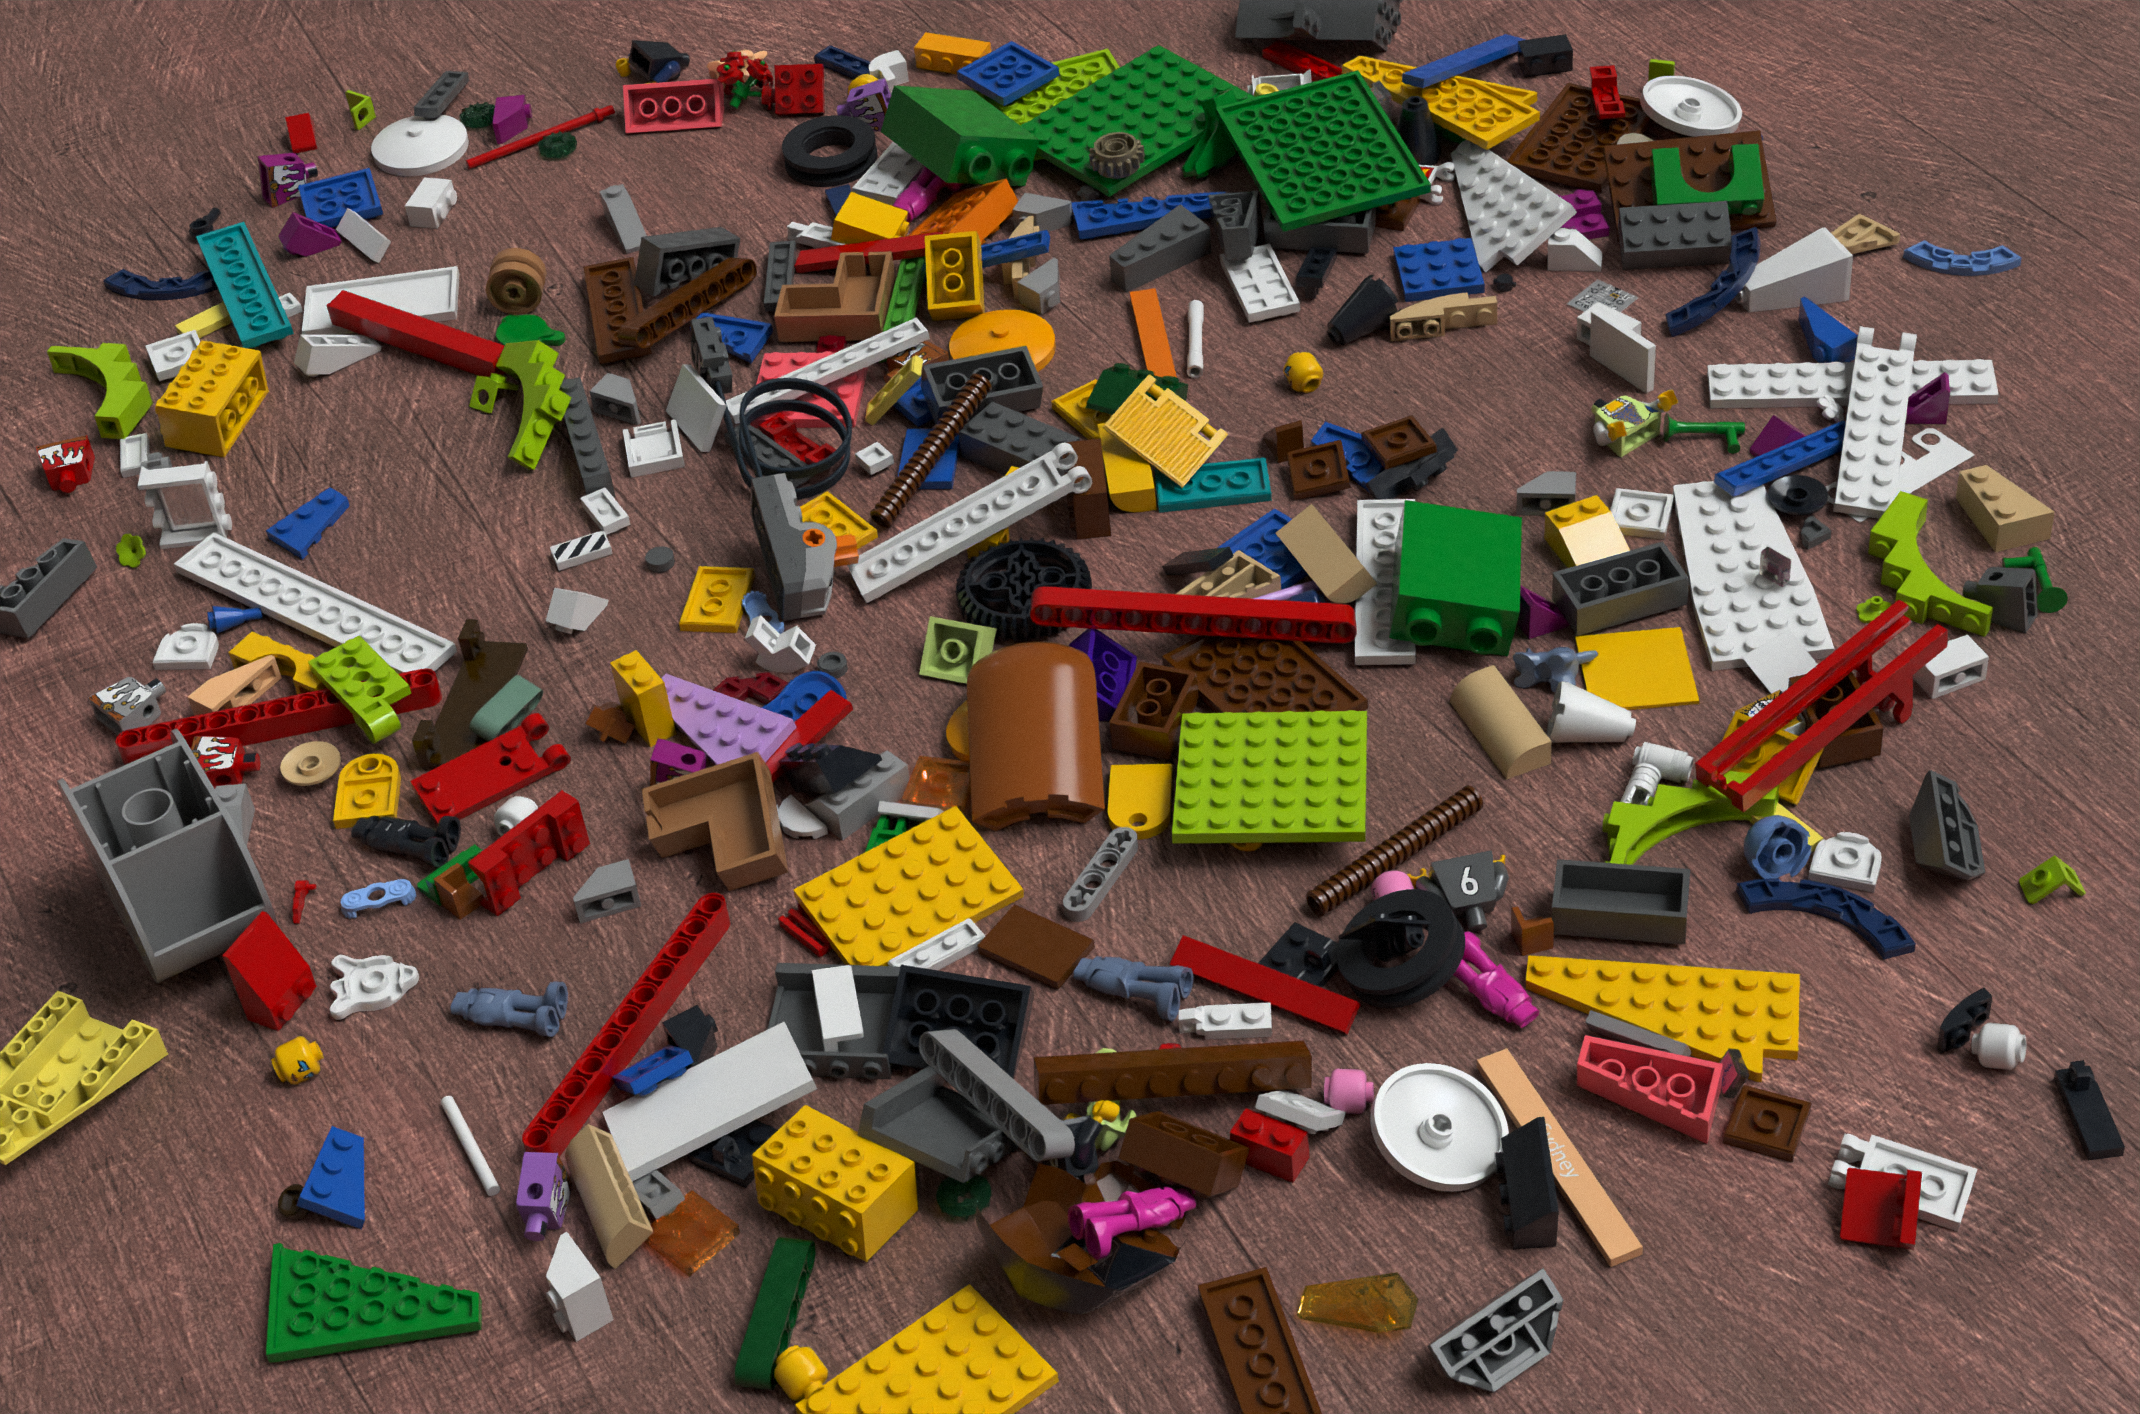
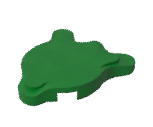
M530 314L508 315L501 320V324L496 330L497 342L502 345L539 340L548 346H560L566 341L563 332L549 328L541 317Z

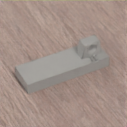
M1590 1010L1585 1022L1591 1031L1630 1045L1688 1057L1692 1053L1685 1043Z

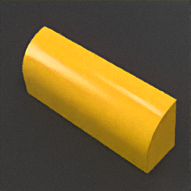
M1105 423L1098 424L1109 494L1114 505L1127 512L1157 510L1150 463L1102 428Z

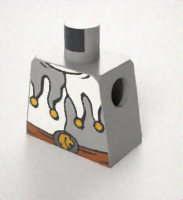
M127 677L91 695L88 699L96 719L118 735L128 729L148 726L161 714L156 699L166 693V689L157 678L144 686L133 677Z

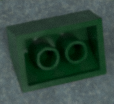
M1115 363L1114 366L1102 371L1086 403V408L1113 415L1148 374L1156 379V385L1164 391L1169 388L1184 401L1187 399L1188 384L1179 382V379L1173 376L1159 377L1155 376L1154 372L1150 370L1136 371L1130 369V366L1127 364ZM1146 392V394H1147L1149 397H1151L1153 400H1155V401L1157 400V399H1156L1154 396H1152L1150 393Z

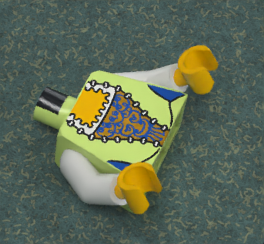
M1664 391L1658 395V400L1651 403L1640 402L1628 396H1620L1610 403L1603 399L1595 401L1591 411L1595 415L1593 432L1598 445H1607L1618 456L1623 457L1659 435L1661 413L1669 411L1672 405L1678 403L1674 391Z

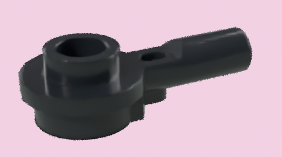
M214 207L207 215L193 221L190 224V237L196 239V236L214 231L212 224L220 216L221 211Z

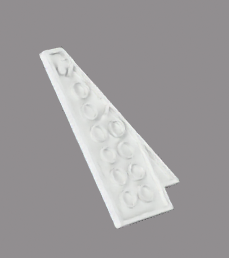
M1465 140L1451 153L1478 263L1485 273L1503 257L1519 265L1577 213L1570 203L1489 149L1485 150Z

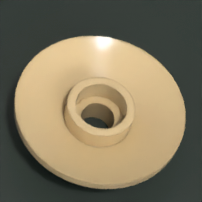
M323 741L307 742L293 748L285 755L281 762L280 770L284 779L291 784L298 786L314 785L325 781L337 771L341 763V756L338 749L330 743Z

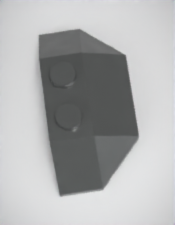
M1930 770L1925 775L1909 814L1916 863L1920 864L1923 868L1930 869L1944 876L1964 880L1980 877L1985 873L1978 825L1967 803L1958 794L1960 789L1957 783Z
M1544 1268L1499 1293L1447 1328L1427 1347L1447 1379L1493 1393L1551 1353L1559 1311L1562 1309L1564 1300Z

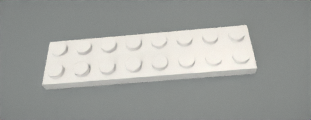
M1415 499L1357 500L1356 558L1377 584L1363 596L1356 599L1357 635L1355 637V665L1416 664V644L1410 641L1389 638L1395 541L1404 501H1415Z

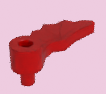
M308 880L295 881V896L292 908L294 924H300L305 897L309 890H316V884H309Z

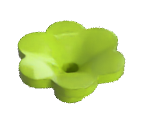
M124 534L121 537V542L116 545V552L120 555L119 562L123 566L129 565L132 568H136L140 565L141 559L146 555L145 547L142 545V539L139 536Z
M1873 596L1865 603L1858 604L1856 611L1862 623H1870L1892 604L1883 601L1880 596Z

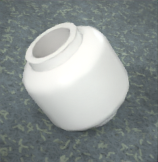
M514 796L508 799L494 814V823L500 836H503L538 809L535 802L521 796Z
M1987 1023L1983 1025L1979 1034L1975 1033L1973 1035L1972 1053L1978 1055L1979 1062L1983 1067L2012 1070L2017 1066L2018 1062H2024L2027 1046L2026 1036L2022 1035L2015 1025Z

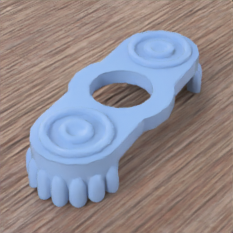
M751 591L743 596L742 606L745 608V612L750 619V624L752 619L759 615L771 616L772 620L768 623L779 634L784 632V622H779L777 612L768 605L766 594L763 595V592Z
M398 879L386 883H373L366 888L346 893L341 898V911L346 918L355 919L357 917L356 911L380 908L387 903L399 900L406 906L415 900L416 891L410 881L406 879ZM381 890L385 892L384 897L379 900L372 901L368 899V896L374 891Z

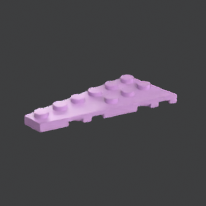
M665 674L661 678L665 683L673 721L682 733L684 732L690 741L716 765L755 752H759L766 763L796 729V725L791 718L669 674Z

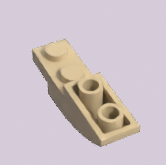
M1028 216L1013 231L1009 239L1039 232L1040 227L1034 225V216ZM1040 255L1002 263L1004 285H1013L1014 299H1019L1017 282L1029 274L1030 267H1035L1036 257Z
M1466 292L1441 296L1411 305L1390 316L1391 341L1440 337L1445 336V329L1497 324L1496 296L1469 299Z

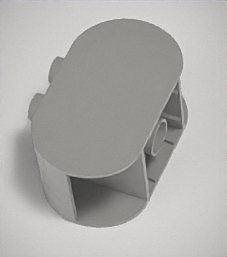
M177 728L170 731L172 745L70 789L64 778L57 780V785L66 808L95 871L156 983H160L226 952L262 911L267 912L278 926L267 891L239 830Z

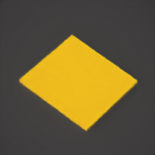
M1681 627L1575 636L1578 653L1591 650L1598 652L1596 658L1581 664L1586 691L1627 710L1699 704V697Z

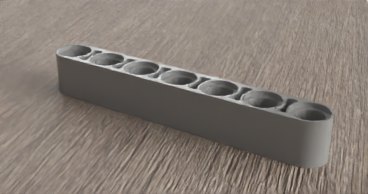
M956 1029L924 1032L921 1035L919 1051L923 1060L1033 1160L1038 1162L1067 1158L1073 1154L1075 1141L1072 1131Z

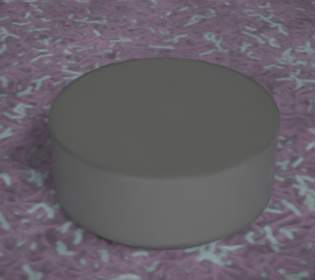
M659 546L652 548L645 556L647 567L653 572L668 571L675 564L673 551L668 547Z
M839 652L825 653L817 661L818 671L828 673L835 679L845 675L848 670L846 657Z

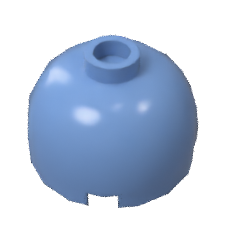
M1781 815L1764 817L1755 822L1748 830L1744 839V854L1747 863L1764 879L1778 878L1790 873L1792 878L1806 865L1811 854V846L1808 844L1807 837H1810L1809 832L1791 818Z

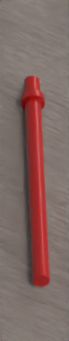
M612 105L601 109L598 107L594 108L591 113L465 160L468 169H472L594 121L599 123L603 121V118L615 114V110Z

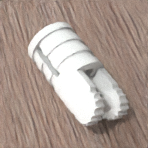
M1637 764L1633 769L1630 781L1620 802H1632L1648 806L1649 797L1654 796L1657 785L1660 782V771L1651 764Z

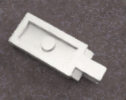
M791 222L787 226L788 240H795L798 244H805L813 248L845 245L844 243L831 240L833 227L814 222L809 226Z
M1271 1003L1205 1005L1204 1007L1179 1010L1180 1033L1196 1032L1198 1035H1204L1205 1040L1271 1037Z

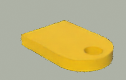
M367 754L355 758L342 769L338 779L333 817L336 829L354 827L360 818L369 819L373 815L379 818L380 816L397 817L401 774L393 758L384 754ZM376 766L375 769L366 771L369 767Z
M1173 764L1111 765L1108 820L1112 830L1119 827H1128L1137 833V840L1154 837L1166 829L1171 819ZM1135 822L1145 823L1144 825L1138 827L1132 826V824Z

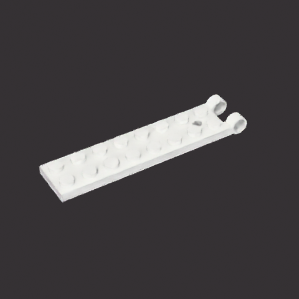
M1860 326L1833 512L1880 519L1897 494L1917 334L1902 332L1899 351L1872 347L1874 328Z
M1068 443L1058 444L1052 451L859 555L857 564L847 566L866 603L881 597L888 591L958 555L967 548L982 542L989 536L1033 514L1044 506L1059 500L1072 491L1075 493L1086 492L1092 485V478L1084 467L1077 466L1072 468L1078 460V456L1072 446ZM1070 453L1065 459L1059 460L1062 455ZM1056 468L1070 470L1061 477ZM1084 477L1080 482L1074 483L1077 478Z

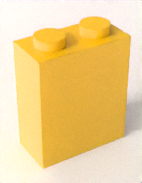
M851 192L834 219L831 240L846 245L901 236L905 237L910 223L906 222L908 211Z
M635 650L610 662L620 705L624 709L625 717L635 725L634 728L647 744L652 747L656 745L658 738L666 740L676 735L665 683L639 652Z

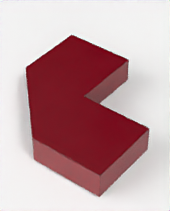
M769 672L757 673L756 677L739 679V676L728 677L717 685L713 691L741 701L752 697L767 705L782 692L788 682Z

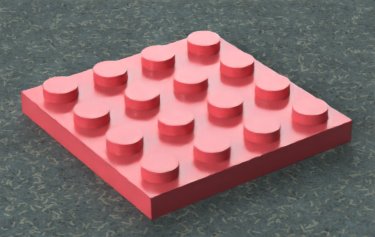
M830 351L823 353H764L756 385L767 380L777 379L834 353ZM868 367L824 385L837 394L845 403L851 416L852 427L856 425ZM809 392L794 399L809 402L828 410L846 427L840 412L826 399ZM794 411L768 413L750 423L754 428H759L758 425L782 413L794 421L797 428L832 427L818 417Z

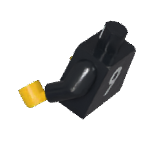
M1109 1100L1097 1101L1092 1109L1093 1118H1091V1115L1082 1117L1069 1113L1061 1121L1073 1133L1075 1141L1073 1154L1067 1158L1042 1161L1043 1165L1066 1171L1086 1184L1084 1177L1094 1174L1098 1169L1095 1140L1103 1128L1101 1122L1102 1120L1110 1123L1113 1122L1119 1113V1105Z

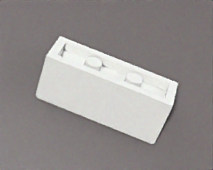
M845 965L812 970L814 995L823 1048L825 1052H838L837 1042L864 1037L852 967Z

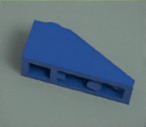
M1805 296L1800 298L1799 323L1812 357L1819 363L1853 361L1855 359L1858 335Z

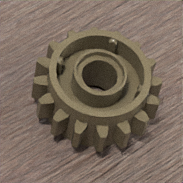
M1108 133L1098 138L1094 142V148L1089 149L1090 166H1093V171H1098L1100 175L1106 178L1118 179L1130 176L1140 168V163H1144V146L1141 145L1140 140H1136L1129 133Z

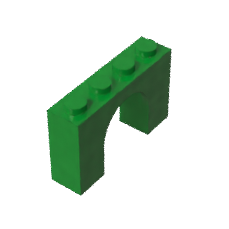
M1741 144L1731 146L1728 158L1731 182L1725 188L1716 192H1701L1693 189L1685 182L1681 174L1679 148L1652 149L1649 164L1653 205L1727 201L1729 214L1742 213L1744 215H1753L1760 213L1764 203V190L1759 145Z

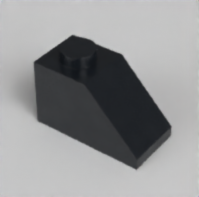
M698 1005L662 1022L668 1045L689 1051L694 1062L686 1066V1070L714 1057L718 1047L714 1033L718 1031L713 1017L710 1014L705 1015Z

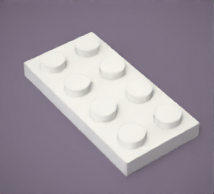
M892 142L852 187V192L893 205L896 198L909 187L910 183L916 181L924 165L896 143Z
M1270 244L1255 247L1252 257L1244 261L1226 259L1224 254H1220L1221 266L1249 323L1277 316H1286L1300 311V302Z

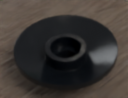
M1790 475L1772 483L1769 488L1768 498L1776 509L1784 513L1808 515L1819 511L1825 506L1828 500V491L1820 481L1812 477Z

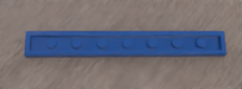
M1504 34L1407 71L1402 75V82L1423 89L1518 51V41L1526 39Z

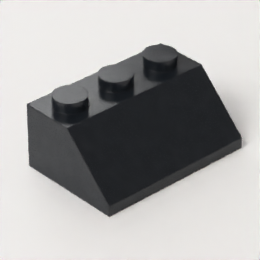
M797 743L785 751L786 756L778 762L795 792L835 794L882 761V758L879 754L843 745H828L827 743L815 745L814 743L802 745Z
M1537 1117L1502 1137L1500 1152L1494 1153L1496 1174L1503 1173L1504 1183H1499L1500 1204L1507 1205L1508 1215H1503L1505 1237H1512L1513 1250L1556 1247L1559 1209L1545 1117Z

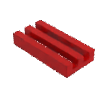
M797 904L798 909H790L788 917L782 915L778 918L779 925L821 958L833 948L827 938L814 925L801 905ZM796 921L797 923H799V924H800L802 927H804L812 936L818 938V939H819L820 941H822L825 945H824V946L820 945L817 941H815L813 938H811V937H810L808 934H806L803 930H801L799 927H797V926L794 924V922Z

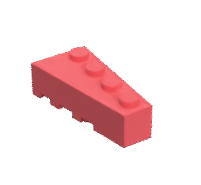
M1585 1035L1577 1062V1086L1707 1144L1722 1087L1723 1064Z

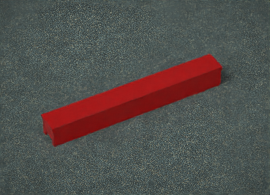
M342 290L326 305L332 325L478 376L490 377L491 373L502 376L505 374V372L496 367L505 345Z

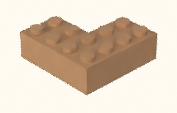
M892 251L868 252L871 276H867L864 252L840 253L834 284L782 285L774 315L779 342H818L820 336L829 335L846 336L847 342L866 340L882 333L895 282Z
M759 752L641 789L645 813L648 815L646 822L649 840L662 858L712 843L716 872L729 891L788 873L771 772Z

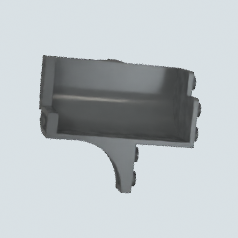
M1240 0L1235 38L1242 43H1252L1253 39L1370 41L1381 51H1387L1388 44L1391 43L1392 33H1396L1397 26L1401 24L1399 7L1400 2L1403 0Z

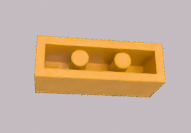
M927 32L914 46L917 68L957 74L959 69L992 52L990 42Z

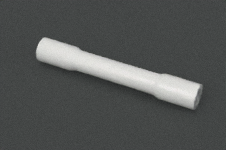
M1193 300L1188 304L1189 353L1187 356V374L1191 378H1199L1203 374L1202 324L1204 321V305L1199 300Z

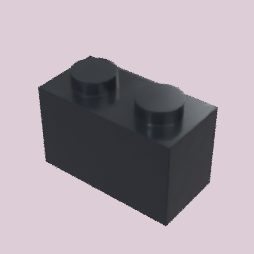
M1566 34L1518 41V64L1524 78L1573 71V48Z

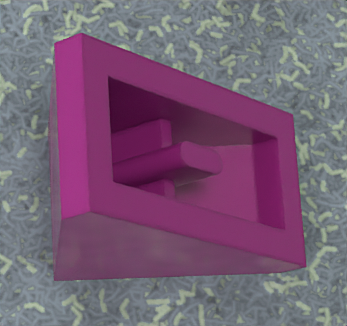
M1946 372L1908 397L1905 424L1947 423L1950 385L1949 375Z
M1773 415L1750 447L1749 453L1757 457L1807 435L1788 422Z
M1520 585V613L1517 624L1528 639L1568 627L1569 624L1555 603Z

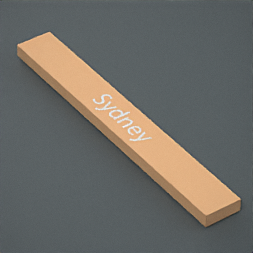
M1506 1048L1477 1059V1069L1517 1128L1537 1117H1545L1554 1183L1609 1266L1613 1267L1642 1255L1643 1246L1510 1051Z

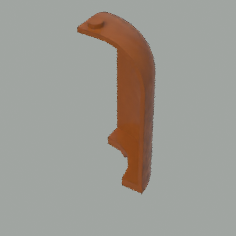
M1026 642L1001 648L978 660L972 666L967 678L972 821L998 831L1015 822L1029 820L1030 814L1037 812H1047L1048 818H1065L1085 824L1104 811L1096 677L1094 666L1089 656L1081 650L1063 644Z

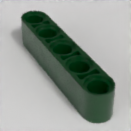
M777 1238L735 1367L736 1386L766 1390L775 1389L777 1385V1380L774 1377V1370L777 1366L775 1361L782 1352L788 1349L815 1262L816 1246L814 1241Z

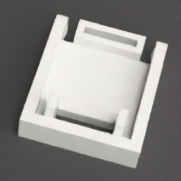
M676 419L671 420L672 431L667 432L665 421L633 427L634 439H631L628 429H623L631 478L685 467Z

